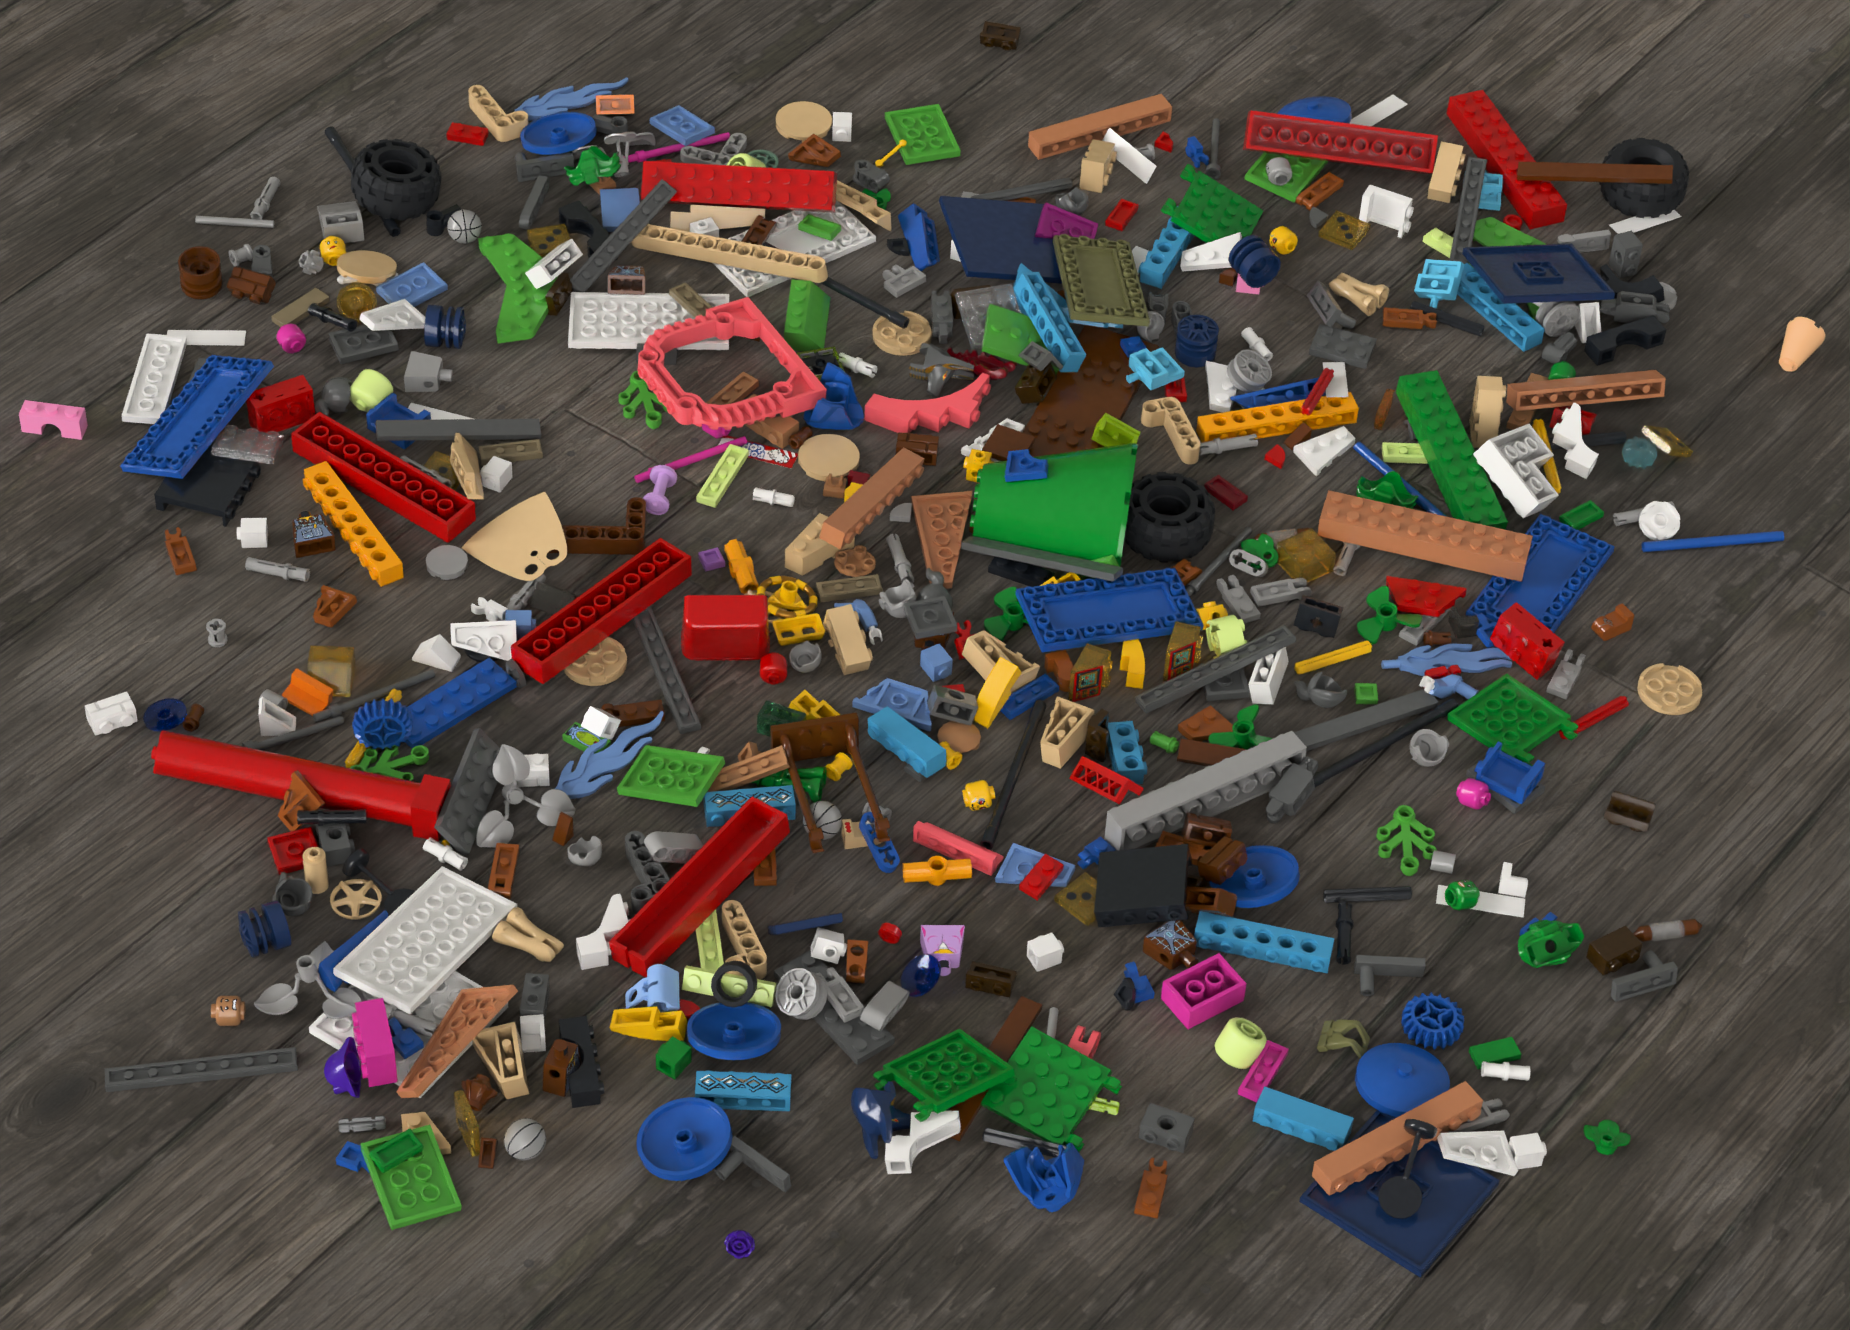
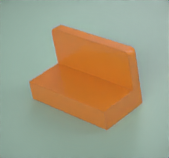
M296 668L291 675V683L282 693V696L287 698L290 704L313 716V714L325 710L332 702L334 689Z

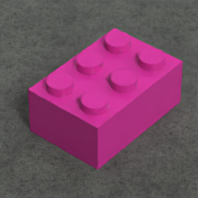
M1218 953L1164 980L1161 999L1183 1025L1190 1029L1243 1002L1247 983Z
M379 998L356 1002V1012L352 1013V1021L355 1027L353 1028L355 1042H357V1045H360L357 1046L359 1060H361L363 1079H368L369 1087L398 1082L395 1051L384 999Z

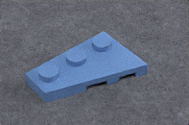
M1013 843L995 877V883L1020 884L1044 854ZM1054 858L1064 864V869L1050 886L1067 887L1075 871V865Z

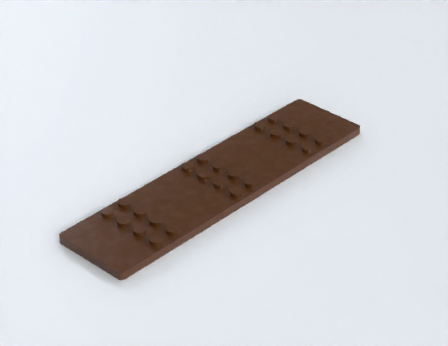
M1084 326L1077 339L1085 351L1086 357L1078 372H1060V370L1057 372V378L1044 401L1039 403L1023 433L1035 437V442L1029 450L1032 457L1104 447L1092 440L1096 424L1105 413L1121 421L1142 384L1141 380H1136L1130 384L1126 380V376L1134 372L1129 367L1130 357H1127L1122 350L1120 341L1121 339L1130 338L1129 336L1096 326ZM1143 341L1150 352L1159 349L1158 345ZM969 524V532L973 533L974 527H970Z

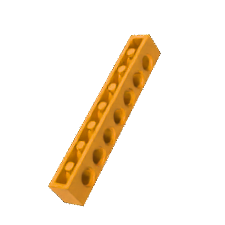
M1348 392L1349 397L1322 396L1309 416L1301 413V407L1306 399L1198 416L1196 432L1201 443L1213 441L1215 438H1220L1221 440L1252 434L1257 435V438L1254 439L1291 434L1303 422L1312 430L1357 423L1359 407L1352 393Z
M324 461L304 469L305 478L303 479L305 489L311 491L314 501L316 503L319 502L323 513L330 517L333 527L339 529L342 539L350 544L353 554L358 555L361 565L367 567L372 580H376L382 587L404 578L403 563L328 462Z

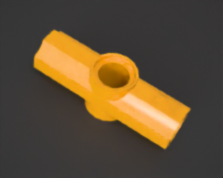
M737 539L729 540L724 545V550L729 561L731 577L736 579L741 593L745 594L748 590H757L759 584L754 574L752 558L750 556L747 557L742 542H739Z
M932 856L927 862L902 863L904 883L928 881L932 885L939 886L944 884L946 880L972 878L970 858L946 860L942 856Z

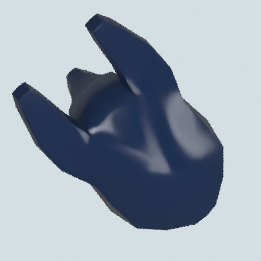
M890 1081L884 1086L885 1091L855 1088L852 1092V1111L862 1126L865 1147L873 1159L878 1158L877 1141L879 1135H882L884 1143H890L893 1131L910 1129L911 1115L903 1113L893 1106L896 1092L893 1082Z

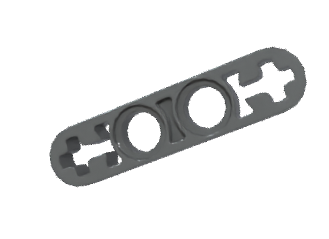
M539 175L520 215L519 228L526 230L532 228L549 189L550 178L548 176Z

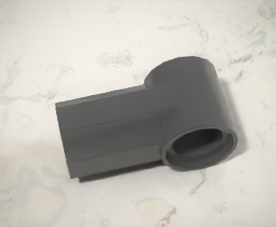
M597 114L592 117L595 121L597 132L608 135L628 132L627 119L624 117L608 118Z
M1570 332L1563 333L1553 344L1548 343L1542 353V359L1552 364L1565 361L1567 355L1577 345L1574 334Z

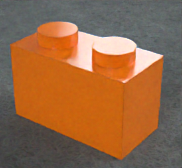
M596 95V114H634V95Z

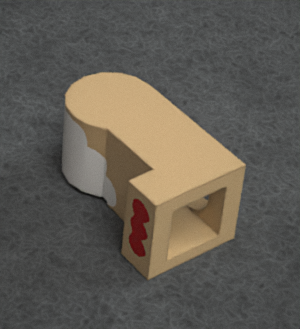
M843 819L841 835L844 849L868 846L859 828V822ZM867 821L866 825L870 824L873 828L874 823ZM877 838L873 840L875 845L882 843L878 842Z

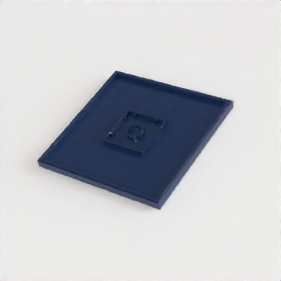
M940 196L939 203L967 277L1016 280L1018 267L1022 263L1032 272H1039L1044 282L1062 284L1053 239L1035 237L1044 204Z
M1572 244L1463 248L1464 257L1503 304L1611 300L1615 297V292Z
M1377 1110L1348 1143L1397 1117ZM1430 1141L1417 1151L1409 1179L1419 1186L1422 1194L1421 1205L1418 1211L1411 1217L1397 1219L1387 1215L1381 1208L1378 1200L1379 1190L1384 1182L1389 1178L1404 1175L1410 1153L1406 1154L1399 1161L1389 1163L1381 1171H1375L1367 1175L1364 1180L1352 1183L1342 1192H1336L1329 1196L1315 1180L1301 1195L1299 1202L1421 1278L1497 1188L1500 1180L1476 1166L1444 1159L1439 1143Z

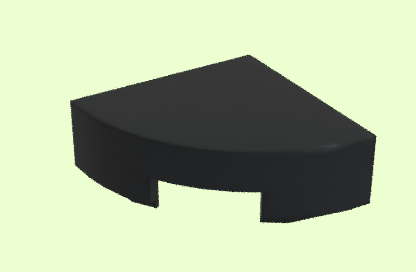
M906 238L887 239L889 250L898 255L909 256Z
M1124 978L1114 993V996L1125 1010H1132L1136 998L1135 986L1131 978Z

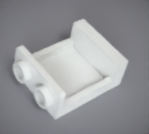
M1369 185L1362 196L1358 225L1366 227L1368 222L1372 221L1399 230L1398 237L1402 238L1404 233H1408L1411 227L1409 218H1411L1414 207H1411L1413 199Z

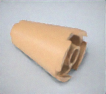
M1795 317L1794 320L1789 321L1779 358V364L1783 370L1796 371L1824 342L1825 332L1821 326L1820 328L1816 327L1813 320L1805 317Z

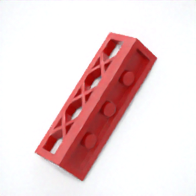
M1084 756L1081 757L1069 778L1119 805L1128 791L1140 796L1144 789L1132 780ZM1085 768V775L1079 777ZM1097 775V780L1091 783V778ZM1108 781V786L1103 789V783ZM1120 787L1118 793L1115 796V789Z

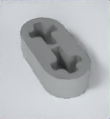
M1241 549L1234 550L1230 554L1229 561L1235 568L1257 578L1266 575L1268 565L1261 558ZM1242 554V558L1247 560L1246 564L1239 562L1237 565L1235 557H1240ZM1251 563L1255 565L1260 563L1262 570H1257L1255 573V569L1250 566Z

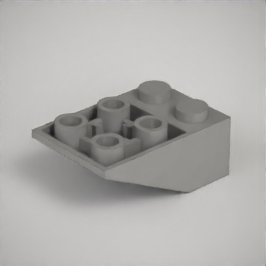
M356 201L317 206L324 239L328 236H336L341 238L344 243L364 241L363 221Z

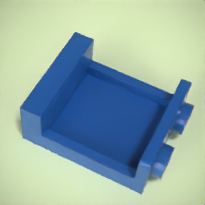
M391 393L366 414L367 429L376 433V420H431V413L424 409L417 414L397 402V395ZM416 440L390 442L405 450Z
M1498 741L1494 747L1488 749L1485 759L1483 761L1480 760L1476 765V780L1486 783L1489 789L1522 805L1542 779L1546 763L1537 760L1533 766H1530L1502 752V743Z

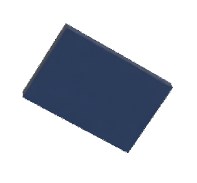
M834 913L767 926L768 934L778 935L841 923L843 917L842 913Z

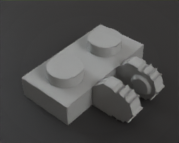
M894 265L891 268L892 272L886 269L882 273L883 278L886 280L884 281V288L896 298L926 282V275L915 266L904 270L899 265Z

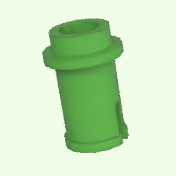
M1155 731L1150 738V744L1165 749L1168 754L1171 752L1175 753L1179 747V741L1175 737L1170 738L1158 731Z

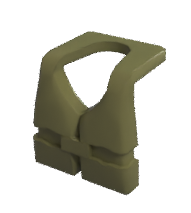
M1329 1020L1323 1024L1317 1050L1325 1052L1330 1049L1335 1050L1351 1046L1358 1058L1361 1059L1367 1051L1370 1037L1361 1022L1357 1020ZM1356 1027L1362 1038V1047L1354 1039L1344 1037L1343 1035Z

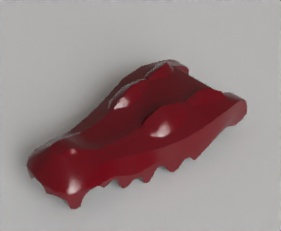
M951 347L947 350L951 357L974 365L972 372L977 376L985 373L990 375L991 380L1003 379L1008 375V372L1017 368L1016 362L1001 361L992 354L987 356L986 352H982L979 355L976 349L972 353L967 349L964 354L962 352L954 353Z

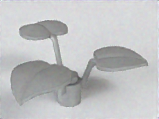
M635 132L610 134L604 138L605 144L616 143L617 152H619L621 168L614 176L623 177L629 174V146L646 144L655 146V136L652 133L636 134ZM620 142H623L625 146V158L624 155H621ZM597 145L577 148L572 152L574 160L580 158L582 151ZM599 147V149L605 153L604 149L602 147Z
M506 744L501 745L492 768L495 780L505 785L502 789V796L506 799L504 801L505 815L503 817L501 812L493 810L481 819L476 834V843L479 847L496 848L497 843L507 844L512 839L514 827L507 820L509 818L510 803L518 804L525 800L540 807L537 811V819L547 826H556L561 812L571 817L575 814V807L569 796L559 789L546 791L541 797V803L524 795L523 791L517 786V781L525 780L530 772L529 762L519 750Z
M324 941L309 955H303L296 961L299 973L295 974L296 981L293 990L288 984L279 983L272 985L261 994L259 999L254 1002V1005L260 1011L271 1015H281L290 1012L298 1004L295 994L298 993L300 980L306 983L317 980L325 996L329 998L322 1005L324 1014L329 1018L342 1019L351 1016L352 1013L356 1012L355 1003L362 1001L359 995L352 989L341 987L332 995L326 989L318 973L320 962L334 951Z

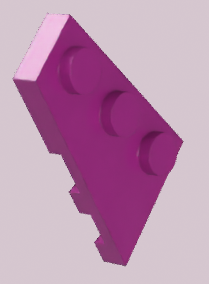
M1045 203L1035 237L1053 239L1055 235L1067 234L1070 237L1086 236L1090 239H1095L1098 223Z

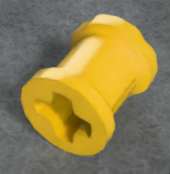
M947 741L941 742L939 745L946 749V767L952 770L960 764L962 754L950 748V744Z
M839 752L831 764L824 766L827 768V777L833 781H838L841 779L843 772L852 768L853 763L846 754Z

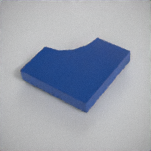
M1029 449L1008 451L1005 480L1006 482L1047 478L1048 460L1033 458L1029 453Z

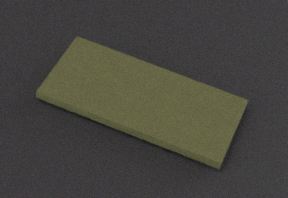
M1067 234L1055 235L1053 237V245L1070 320L1149 327L1150 319L1129 242L1122 239L1110 241L1106 238L1070 237Z

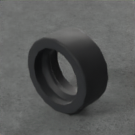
M741 961L724 963L712 977L711 989L714 997L718 1002L727 1007L743 1006L753 997L757 989L755 972L749 965ZM738 971L744 975L748 985L746 992L742 996L731 997L723 991L721 979L725 973Z

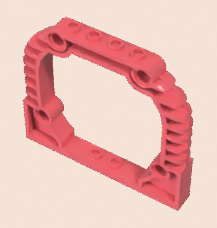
M749 297L706 309V316L697 315L693 320L687 318L683 323L677 321L673 326L667 324L663 329H656L654 334L649 335L643 350L638 355L637 371L639 377L647 383L648 388L655 393L658 401L663 403L668 413L682 425L694 424L701 427L702 424H706L713 430H718V427L731 430L734 426L742 428L746 423L751 425L756 420L759 422L764 421L766 417L774 418L778 413L782 418L814 409L818 400L826 399L827 389ZM733 336L750 339L760 337L769 348V351L777 357L779 363L791 375L786 382L775 383L773 391L731 404H707L698 395L684 392L664 367V354L674 348L712 337L720 340H728Z

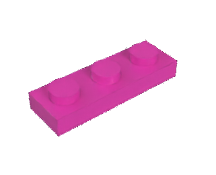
M1267 1040L1264 1049L1240 1085L1238 1095L1257 1103L1264 1086L1269 1088L1286 1059L1289 1049Z

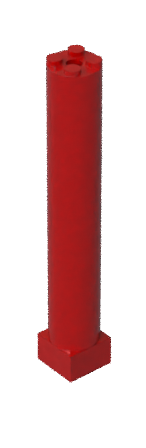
M164 730L160 733L158 746H154L151 753V759L155 760L154 774L284 800L286 790L289 789L292 782V773L299 771L325 802L321 807L323 809H366L367 818L411 826L414 837L423 839L431 837L438 842L441 834L434 826L451 787L450 779L424 774L420 783Z

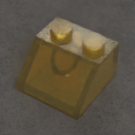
M310 645L307 674L334 689L333 696L351 697L356 666L354 647Z

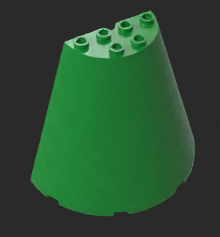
M1130 443L1033 457L1048 460L1047 478L1006 482L1005 470L1007 461L984 464L983 469L978 470L977 482L980 484L975 486L974 498L978 499H974L972 511L976 513L975 515L971 514L970 527H974L973 536L1090 561L1114 555L1120 566L1138 444Z

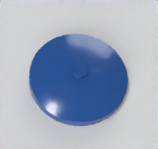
M1328 96L1299 99L1287 104L1277 113L1341 123H1350L1352 119L1351 107L1347 102Z
M562 112L550 114L532 121L523 128L520 138L522 146L529 152L542 155L561 154L588 144L595 137L597 129L594 119L586 114Z
M1274 846L1245 847L1248 858L1246 863L1240 866L1231 878H1227L1221 885L1212 883V881L1209 882L1210 888H1221L1236 894L1237 902L1235 907L1254 908L1272 904L1290 894L1299 882L1300 872L1297 860L1288 851Z
M719 1002L699 1009L689 1018L687 1038L697 1051L707 1056L724 1060H745L764 1055L777 1046L781 1038V1023L772 1011L763 1006L747 1002L743 1006L734 1008L727 1007Z
M1387 1043L1368 1050L1359 1060L1355 1074L1356 1086L1363 1099L1373 1108L1393 1117L1405 1114L1448 1091L1450 1087L1449 1075L1443 1064L1435 1056L1424 1049L1404 1043Z
M695 1097L676 1099L658 1107L645 1119L637 1135V1151L645 1168L659 1178L671 1181L694 1179L714 1169L725 1158L732 1143V1127L724 1110L714 1102Z

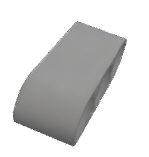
M656 831L647 835L644 840L649 853L657 862L686 864L704 846L696 834Z
M888 981L867 1004L860 1020L881 1032L903 1007L910 992Z

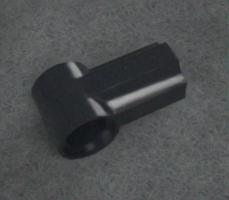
M456 204L443 211H429L426 214L427 233L431 236L443 234L450 216L456 211L461 210V208Z

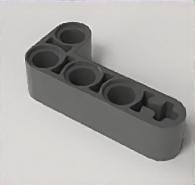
M631 831L625 836V855L642 883L631 891V909L635 914L670 880L661 863L652 858L644 844L646 837L639 831Z

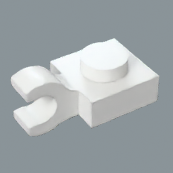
M479 597L478 605L480 606L471 604V611L477 615L486 614V619L489 622L505 621L508 608L493 600L487 602L486 599Z

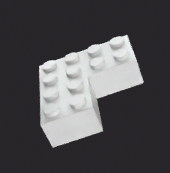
M1530 424L1489 439L1473 454L1478 464L1486 470L1490 479L1497 484L1503 496L1511 502L1515 511L1522 518L1544 510L1559 496L1539 470L1554 454Z

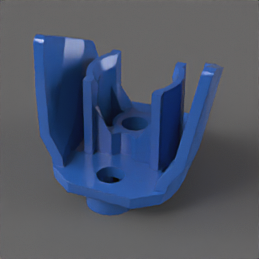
M830 362L827 363L820 380L827 389L826 399L818 400L814 409L805 411L804 420L809 426L820 429H854L864 421V413L857 400L851 377Z
M1068 1143L1066 1149L1059 1145L1058 1157L1047 1161L1038 1147H1035L1033 1151L1027 1147H1022L1004 1158V1163L1019 1191L1037 1209L1046 1208L1049 1212H1056L1074 1198L1081 1180L1084 1159L1073 1143Z

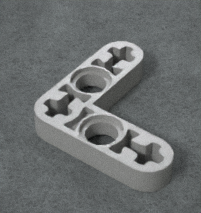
M743 133L732 134L720 153L693 146H685L680 151V159L683 163L727 165L734 155L744 152L747 146V137Z

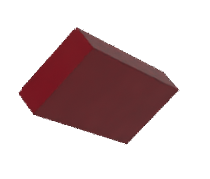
M1220 475L1215 476L1204 484L1208 493L1233 511L1248 500L1246 494Z

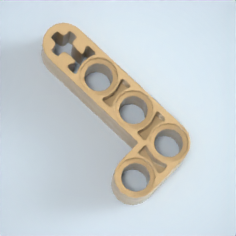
M473 85L469 88L470 108L496 140L507 142L520 137L523 128L529 124L528 114L525 111H515L506 114L483 86Z
M1164 397L1144 402L1141 423L1146 427L1164 425L1182 462L1185 464H1195L1198 462L1200 441L1178 399Z
M728 900L722 905V925L737 955L729 957L725 963L730 961L744 962L752 968L756 978L761 980L767 974V955L741 903L736 900ZM738 971L727 972L729 974L744 976Z

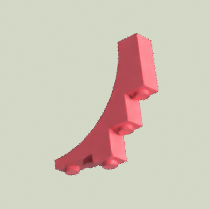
M982 373L964 389L936 399L900 400L873 394L865 405L864 420L896 433H911L918 425L939 433L942 427L946 426L949 421L969 429L974 422L978 421L981 413L979 406L982 398L985 395L987 396L991 390V384H989L990 375Z

